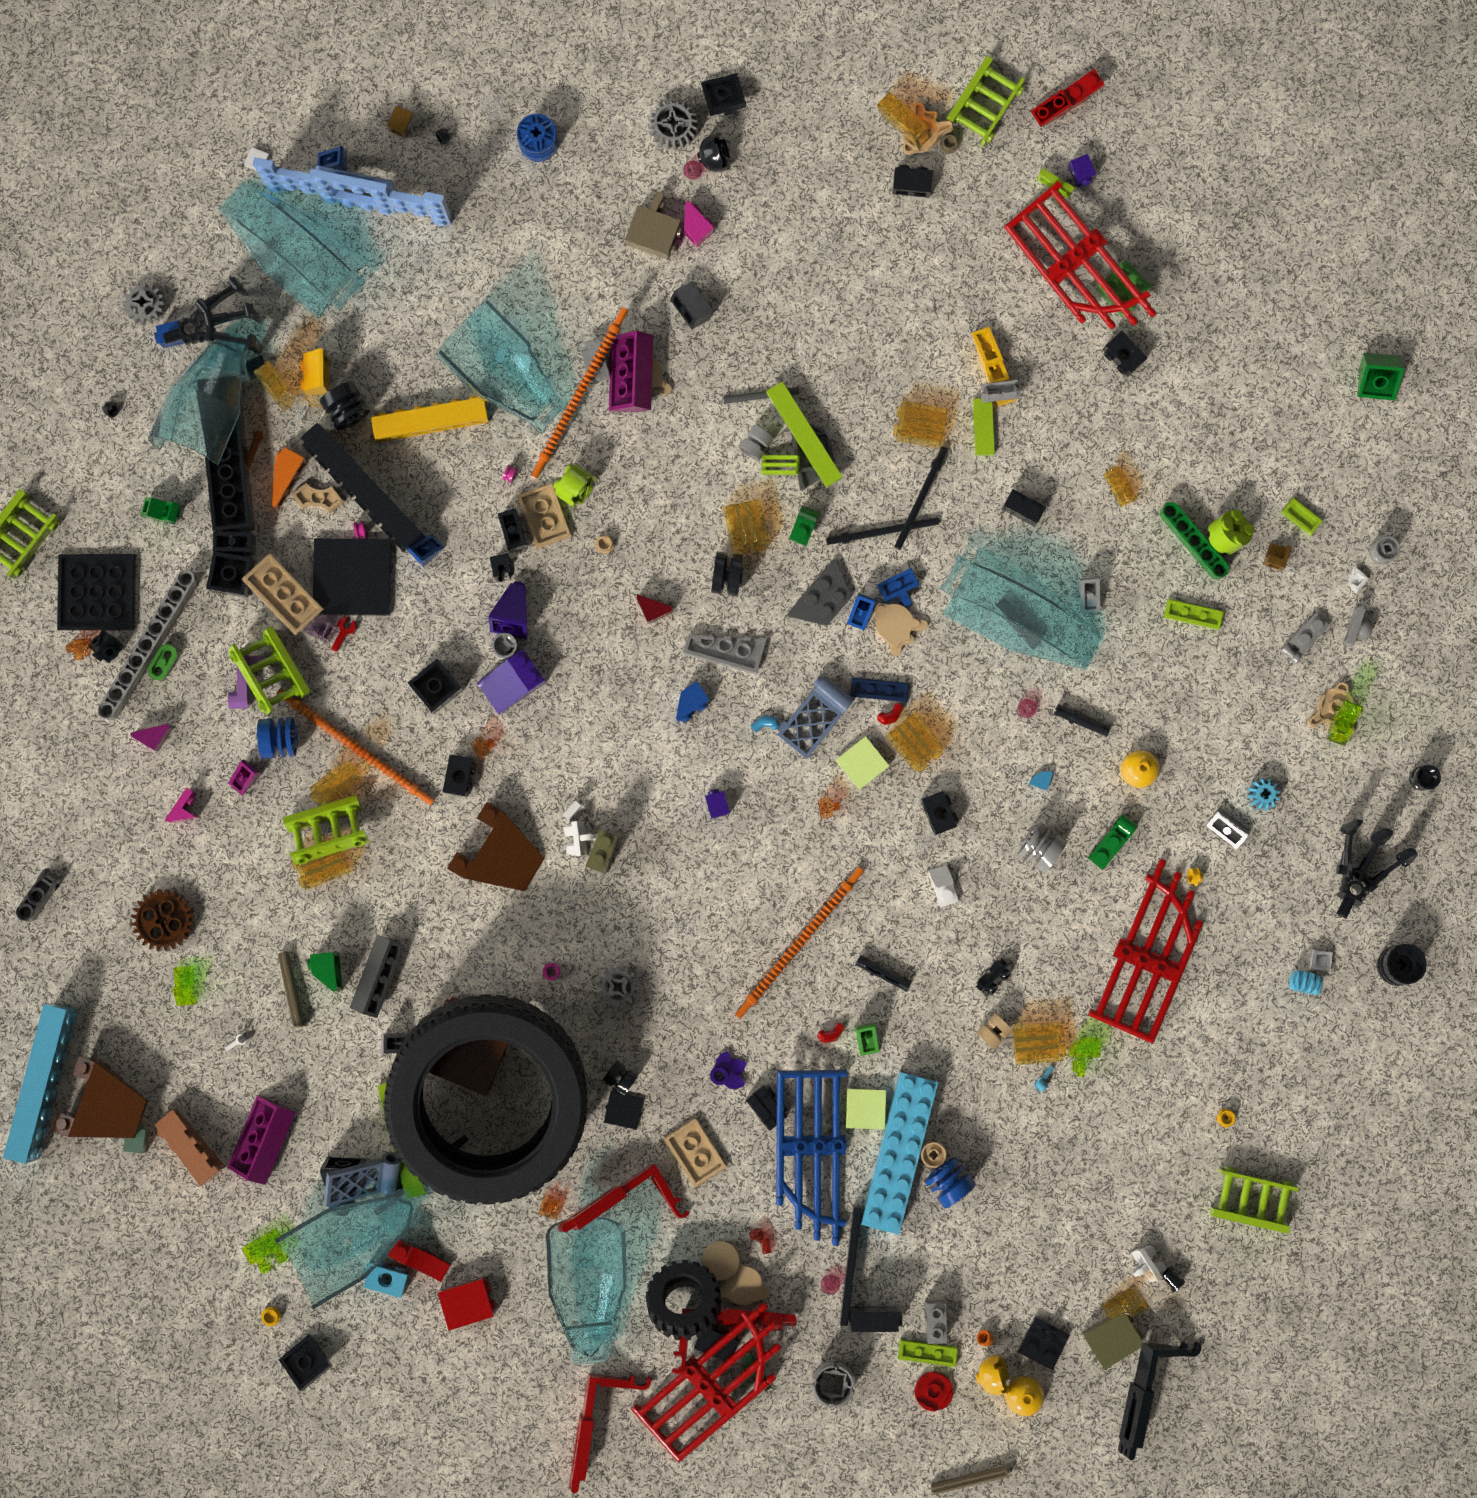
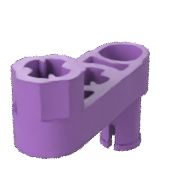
M247 654L243 657L248 666L267 658V655L249 656ZM238 666L237 692H228L229 709L249 708V685Z

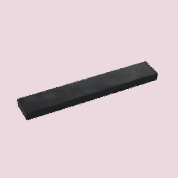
M853 1205L840 1326L848 1325L861 1217V1207Z

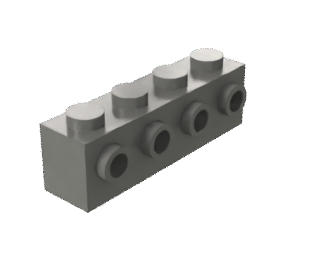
M376 936L351 1002V1009L361 1014L378 1018L405 945L383 936Z

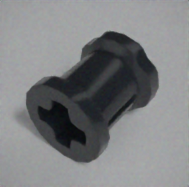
M1173 1266L1168 1267L1161 1275L1163 1277L1161 1280H1164L1170 1286L1172 1292L1179 1290L1185 1283V1280L1175 1273Z

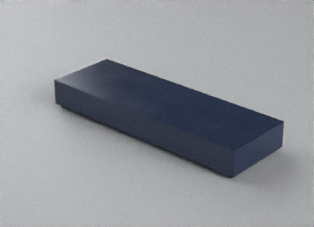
M852 677L850 696L908 702L909 683Z

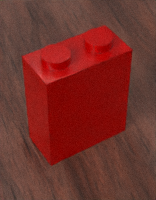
M484 1276L438 1291L448 1331L494 1317L497 1305L494 1299L491 1300L489 1294L492 1291L489 1280H485Z

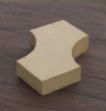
M305 483L291 493L303 510L307 507L319 506L331 513L345 502L333 486L324 490H318Z

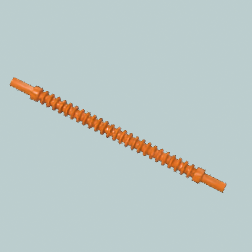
M280 688L276 695L284 692V690ZM291 696L284 700L291 705L293 710H298L299 714L303 713V717L307 716V720L311 719L312 723H316L317 727L321 726V730L325 729V733L329 732V736L333 735L334 739H338V742L342 741L343 746L347 745V749L351 748L352 752L356 751V755H361L360 758L364 757L365 761H369L370 765L374 764V768L378 767V771L382 770V773H386L387 777H392V781L396 780V784L400 783V787L404 786L405 790L408 789L411 795L418 796L430 806L434 803L435 799L421 790L417 783L413 784L412 780L408 781V777L404 778V774L400 775L399 771H395L394 767L390 768V764L386 765V761L382 762V759H378L377 755H372V751L368 752V748L364 749V745L360 746V743H356L355 739H350L351 736H346V732L342 733V730H338L337 726L333 727V723L329 724V721L324 720L323 716L320 717L319 713L315 714V710L311 711V707L307 708V705L302 704L300 699H295Z
M860 867L853 872L847 881L841 883V888H837L838 892H834V897L831 896V900H827V905H823L824 909H820L819 914L816 913L817 917H813V922H809L810 925L805 926L806 930H802V935L799 934V938L795 939L796 942L791 943L792 947H788L787 952L784 951L785 955L780 956L781 960H777L778 963L773 965V969L770 968L771 972H767V976L763 977L764 980L759 981L760 985H756V989H752L753 993L747 995V1000L735 1013L739 1019L744 1016L752 1005H756L759 1001L758 998L762 997L761 994H765L764 990L769 989L768 985H772L773 980L776 981L775 977L780 976L779 972H783L782 969L787 968L786 964H790V959L793 960V956L797 955L796 952L801 951L800 947H804L805 942L808 943L807 939L812 938L811 934H815L814 931L819 929L818 926H822L821 922L826 921L825 918L829 917L828 914L833 913L832 909H836V905L840 904L839 901H843V896H847L846 893L853 889V884L864 873Z

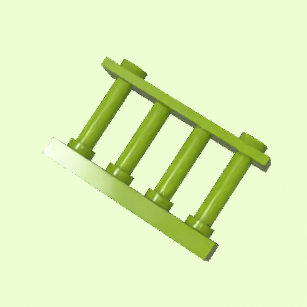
M989 56L985 57L946 121H951L953 124L960 122L981 135L983 139L980 145L983 147L986 142L990 143L996 134L993 131L1016 95L1020 97L1025 89V86H1023L1025 78L1022 77L1018 84L993 69L994 67L991 66L993 59ZM984 76H990L1013 90L1008 100L983 85L982 79ZM975 91L977 93L981 92L1002 105L1003 107L999 114L996 115L975 102L972 97ZM964 107H970L993 121L988 131L963 116L962 110Z
M20 488L0 513V539L21 553V556L15 563L0 553V562L10 569L7 575L13 579L23 574L24 566L50 532L58 528L59 520L61 519L54 513L48 517L29 503L31 496ZM25 508L45 523L39 532L18 518L17 514L21 509ZM9 524H14L33 538L27 548L6 533L5 529Z
M272 626L264 630L261 640L240 650L234 643L231 645L228 653L231 661L236 663L255 695L261 712H265L266 716L271 715L273 712V705L293 695L298 696L302 700L310 693V689ZM264 646L270 648L271 656L248 666L243 657ZM274 662L280 665L281 672L259 683L253 674ZM283 679H288L291 684L290 689L270 699L266 697L262 689Z
M357 795L282 817L288 832H293L297 851L290 852V857L295 865L305 864L308 861L353 847H360L370 842L365 830L360 831L356 813L363 811ZM349 815L352 834L341 837L338 818ZM330 821L334 839L323 842L319 824ZM312 826L315 845L304 848L301 829Z
M1225 1166L1224 1170H1218L1219 1173L1225 1175L1219 1205L1216 1208L1210 1207L1209 1214L1211 1216L1289 1234L1291 1226L1285 1224L1284 1216L1290 1190L1296 1192L1299 1190V1188L1293 1186L1294 1182L1282 1180L1279 1183L1236 1173L1237 1169ZM1233 1177L1244 1179L1239 1206L1235 1212L1228 1211L1229 1207H1227ZM1252 1181L1263 1184L1258 1211L1254 1217L1247 1215L1246 1211ZM1271 1186L1282 1188L1277 1215L1273 1221L1266 1220L1267 1216H1265Z

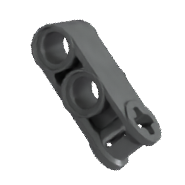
M45 868L17 907V917L22 921H34L53 893L59 888L63 878L56 877L49 872L48 868ZM40 891L42 899L37 902L35 894ZM29 907L31 914L25 918L23 912Z

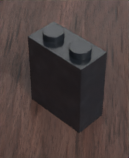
M850 1306L851 1332H899V1327H902V1314L897 1310L896 1306Z

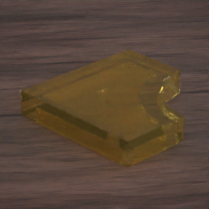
M1132 1286L1102 1304L1101 1308L1108 1318L1112 1319L1119 1315L1134 1317L1149 1308V1305L1138 1290Z

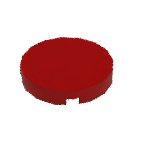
M937 1371L926 1372L916 1381L914 1387L915 1398L918 1404L925 1410L932 1412L946 1408L951 1402L953 1387L949 1378L943 1373Z

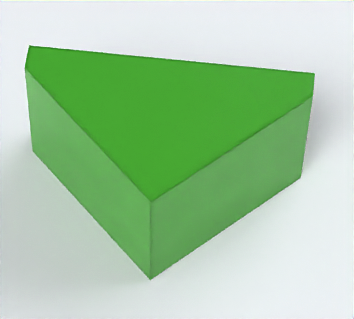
M868 1023L855 1026L860 1056L878 1053L879 1047L875 1024Z

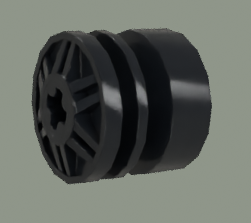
M353 381L345 382L332 388L320 398L319 402L325 412L331 414L329 419L331 422H334L333 425L336 430H344L357 424L371 411L368 405H365L366 402L363 398L357 399L360 396V392Z
M1412 944L1388 947L1380 953L1377 959L1379 976L1383 981L1393 986L1409 985L1418 982L1423 978L1427 968L1425 955L1418 947ZM1396 963L1401 964L1402 967H1396Z

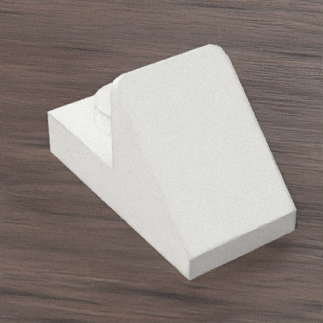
M947 865L929 870L939 906L944 907L959 902L953 885L954 881Z

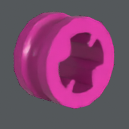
M508 464L502 480H509V483L512 484L518 468H512Z
M364 520L361 523L354 522L356 539H359L360 536L364 538L367 536Z
M549 963L544 966L543 976L547 980H555L559 977L560 968L558 965ZM551 966H554V971L557 972L556 976L552 975V977H549L546 969L548 967L551 969Z

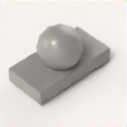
M1359 607L1353 611L1343 645L1351 647L1355 644L1356 638L1364 640L1371 636L1373 630L1371 624L1367 621H1362L1366 609Z

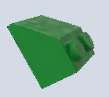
M1363 353L1359 367L1357 397L1395 401L1405 369L1402 357Z
M339 952L311 954L310 959H307L308 970H311V974L331 991H342Z

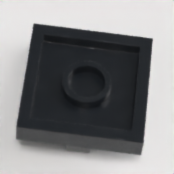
M737 73L701 82V88L710 116L724 113V116L731 115L733 110L746 107V101Z
M1034 1316L1017 1352L1053 1370L1070 1334Z
M310 1334L278 1359L299 1391H304L333 1366Z

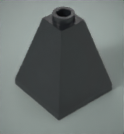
M326 1157L320 1168L324 1186H326L328 1172L363 1164L366 1158ZM360 1172L354 1173L350 1178L353 1180ZM341 1177L333 1178L332 1183L335 1185ZM346 1181L340 1188L343 1190L350 1182ZM354 1186L348 1193H353L357 1187ZM336 1191L331 1198L336 1197L340 1192ZM353 1200L340 1203V1206L332 1207V1209L338 1214H346L350 1210Z

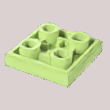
M866 736L835 760L859 790L889 767L888 763Z
M847 1089L846 1128L885 1129L886 1090Z

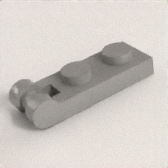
M1314 613L1280 652L1283 655L1286 654L1290 661L1295 664L1330 625L1321 616ZM1293 645L1298 649L1296 653L1291 649Z

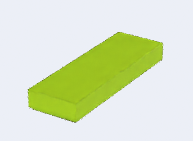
M982 398L973 399L975 456H992L995 454L992 402L982 403Z
M1167 599L1163 618L1220 630L1224 611Z
M900 1339L898 1359L956 1367L957 1346L927 1344V1342Z

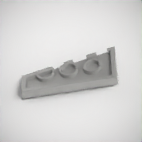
M688 634L683 654L757 675L767 638L714 637L713 635Z

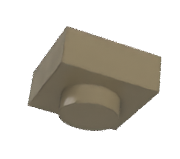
M657 191L649 209L662 213L666 205L664 194Z

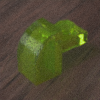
M1344 700L1341 707H1337L1332 717L1327 740L1345 746L1353 734L1354 723L1361 715L1363 706Z
M1082 1037L1075 1040L1069 1046L1067 1056L1075 1057V1061H1071V1071L1075 1072L1076 1077H1085V1057L1101 1058V1038Z

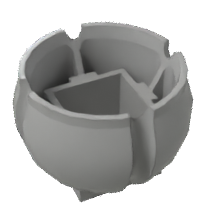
M834 1361L825 1362L815 1370L812 1379H814V1382L811 1383L812 1392L815 1398L825 1406L830 1404L833 1407L843 1406L852 1399L855 1393V1389H853V1386L856 1385L855 1376L852 1370L841 1362L835 1364ZM825 1373L843 1375L841 1392L823 1389Z

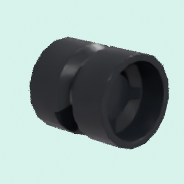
M1433 765L1416 767L1409 775L1411 786L1418 791L1434 789L1441 781L1440 771Z
M617 1060L602 1080L609 1086L614 1085L615 1090L624 1096L639 1076L631 1070L626 1071V1066ZM618 1073L623 1076L620 1081L615 1078Z

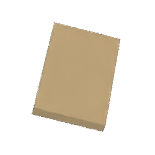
M553 482L517 495L536 549L572 537L559 499L555 495Z
M697 1117L663 1138L694 1188L727 1167Z

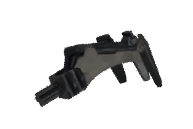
M229 277V287L218 294L210 296L206 300L198 299L195 302L198 309L190 315V319L186 317L183 318V321H177L179 328L163 333V339L166 344L183 340L186 345L196 344L198 341L200 343L204 341L214 342V340L246 345L245 347L248 350L261 354L263 346L254 334L250 333V335H247V339L217 332L216 328H214L216 325L242 318H249L260 324L261 318L250 303H246L243 306V311L213 314L212 310L232 294L238 292L243 296H248V292L236 277ZM195 327V331L189 334V329Z
M1356 819L1340 827L1339 831L1342 834H1346L1341 864L1336 867V874L1342 875V885L1337 894L1342 899V902L1336 913L1340 918L1347 919L1352 907L1361 906L1367 895L1378 888L1377 884L1385 879L1390 872L1400 865L1402 867L1409 866L1418 856V852L1414 848L1403 850L1396 855L1397 862L1385 871L1382 870L1373 878L1367 876L1366 870L1379 845H1385L1392 837L1393 830L1384 828L1372 834L1370 838L1374 843L1368 854L1362 859L1358 868H1352L1353 835L1363 824V820ZM1350 887L1356 890L1357 895L1351 893Z

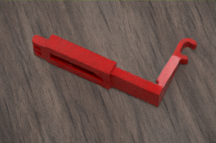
M650 1164L620 1186H613L559 1224L557 1229L559 1232L582 1229L626 1198V1194L649 1177H651V1181L677 1218H685L690 1212L684 1211L683 1214L679 1213L676 1203L680 1202L681 1198L673 1196L657 1166Z
M682 1308V1314L690 1313L695 1309ZM724 1309V1312L721 1311V1314L718 1315L717 1323L724 1324V1327H735L743 1320V1317L740 1315L743 1310ZM763 1312L754 1320L760 1330L767 1327V1324L772 1321L777 1323L773 1331H783V1326L794 1327L797 1324L795 1315L775 1312ZM681 1337L679 1341V1351L673 1353L675 1357L682 1358L681 1368H673L671 1370L674 1374H682L686 1368L688 1340L686 1341L685 1337Z
M588 1373L582 1415H579L570 1472L569 1487L572 1493H577L580 1481H585L594 1425L592 1413L597 1383H600L599 1386L646 1390L651 1385L649 1376L646 1378V1383L642 1385L634 1383L635 1377L633 1374L630 1376V1379Z

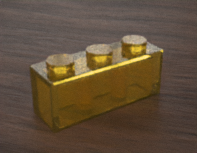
M891 92L877 104L880 115L918 149L932 137L929 126Z

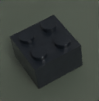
M213 551L206 589L214 593L249 598L250 588L244 583L242 578L255 567V560L250 557Z
M438 659L434 660L407 682L433 714L437 713L464 691Z

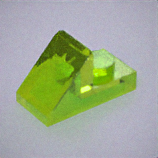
M194 966L174 967L175 987H172V992L176 1005L197 1004Z

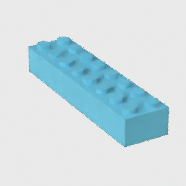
M55 1003L43 1004L3 1155L4 1159L26 1164L36 1161L42 1154L43 1147L40 1145L42 1139H45L48 1128L45 1126L47 1120H50L53 1109L50 1107L52 1101H55L58 1090L55 1088L57 1082H60L63 1071L60 1069L62 1063H65L68 1052L66 1047L72 1040V1025H75L78 1014H76V1008Z
M899 1071L860 1221L861 1225L897 1235L900 1234L938 1086L937 1081Z

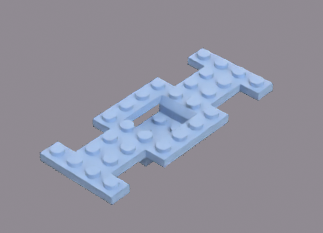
M256 157L253 160V166L265 186L274 193L298 189L309 195L318 193L324 199V202L329 204L338 202L348 208L358 206L368 212H371L372 209L378 210L383 215L396 214V212L406 213V211L412 212L418 217H425L427 215L431 217L434 224L443 227L446 224L451 225L452 216L444 195L425 192L423 197L398 192L391 180L317 165L316 169H311L309 174L276 167L275 163L271 160ZM344 189H350V190H352V192H354V193L346 192V191H343V190H344ZM363 192L370 193L373 197L360 194H363Z

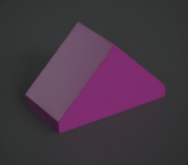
M164 724L131 732L130 734L131 737L159 752L173 727L171 724Z
M243 759L228 784L243 796L262 773L249 761Z

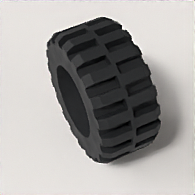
M682 1260V1263H677V1261L671 1262L669 1267L664 1265L661 1267L660 1273H654L652 1276L653 1281H649L647 1285L646 1305L651 1322L654 1323L655 1328L658 1331H663V1335L668 1338L673 1335L674 1340H681V1337H685L686 1341L692 1340L691 1336L695 1335L699 1338L703 1336L702 1332L704 1330L708 1333L712 1329L711 1324L717 1323L718 1315L721 1314L722 1309L719 1283L716 1281L715 1275L709 1273V1268L704 1265L700 1267L699 1262L696 1261L690 1264L688 1260ZM679 1287H692L702 1294L701 1304L690 1313H674L666 1306L668 1295Z

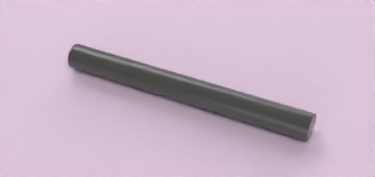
M799 387L787 388L791 395L799 394ZM766 391L723 396L724 404L769 398Z

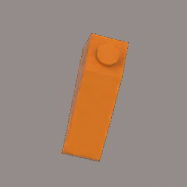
M285 447L282 451L279 450L275 456L272 506L277 510L281 508L307 462L304 457Z

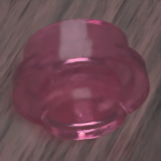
M697 161L687 162L683 168L684 175L690 180L698 179L702 174L700 163Z
M1024 699L1019 702L1017 712L1023 718H1030L1036 713V704L1030 699Z
M826 1275L821 1280L820 1285L824 1293L832 1295L838 1292L840 1282L836 1276Z

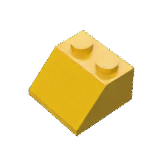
M323 348L303 353V360H300V368L304 376L300 381L301 390H304L306 395H324L330 390L329 357Z

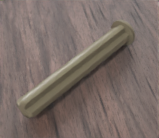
M281 952L278 954V960L293 1025L291 1029L307 1026L303 1020L289 952Z
M1004 1463V1466L932 1483V1493L936 1495L1006 1477L1009 1479L1006 1464Z

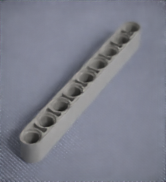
M182 570L177 575L98 707V714L101 718L115 720L121 713L198 584L197 575L190 570ZM187 575H191V576H192L191 582L188 583V584H185V583H184V578H185ZM181 591L182 597L179 600H175V593ZM171 608L172 614L165 617V610ZM161 624V632L155 633V626ZM147 641L152 642V647L149 650L145 649ZM141 657L142 664L135 666L136 658ZM131 673L132 680L126 683L125 676ZM118 690L122 691L120 699L115 698V693ZM111 706L112 714L106 716L105 710Z

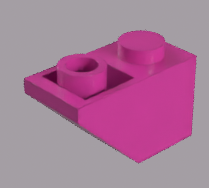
M687 201L685 203L684 234L696 247H699L714 233V224L708 217L704 218L700 214L701 210L695 203L691 204Z

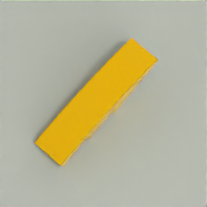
M990 327L972 332L971 335L988 382L1010 381L1003 364V357ZM1016 399L996 401L998 407L1016 401Z

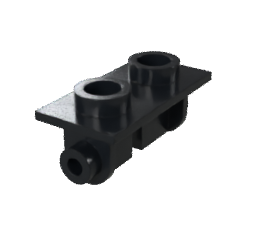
M1002 958L996 960L988 969L993 974L991 977L985 973L977 981L975 987L982 991L986 997L993 995L997 991L998 985L1002 981L1007 980L1011 975L1012 967Z

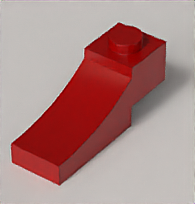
M401 1237L397 1238L388 1254L390 1258L399 1263L416 1269L439 1282H442L451 1265L418 1245L415 1246Z

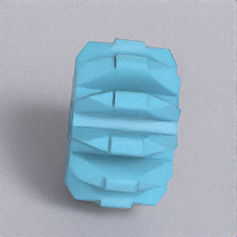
M1260 778L1259 783L1256 781L1252 782L1254 788H1248V791L1253 794L1248 795L1247 798L1254 799L1250 804L1252 806L1257 804V810H1261L1262 807L1265 811L1269 810V805L1273 808L1276 806L1274 801H1280L1276 794L1281 793V791H1275L1274 788L1278 784L1274 783L1271 785V779H1267L1265 782L1263 778ZM1263 789L1264 792L1268 793V796H1265V799L1264 796L1261 797L1260 793L1263 792Z
M1296 970L1292 972L1289 979V988L1304 994L1318 995L1323 987V978L1314 973Z

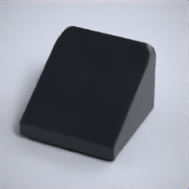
M262 355L244 361L250 379L269 373Z

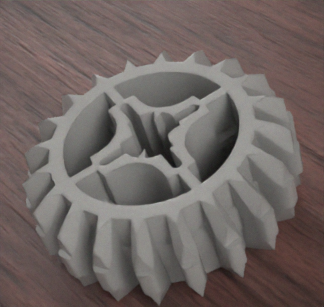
M670 99L669 104L663 100L662 107L657 104V111L652 110V116L648 117L650 122L648 129L651 130L649 135L654 136L653 141H659V147L666 144V150L673 146L675 151L677 150V145L683 149L684 142L690 145V139L694 140V133L698 132V128L695 127L698 125V120H695L697 114L692 113L693 108H687L686 102L680 105L679 99L676 103H673V99ZM675 112L682 114L687 120L677 117ZM669 113L668 118L663 119L661 122H659L660 118L663 115ZM672 117L674 118V122L676 125L674 127V132L673 128L671 127ZM688 127L682 135L677 137L678 131ZM659 129L668 131L671 137L664 135Z

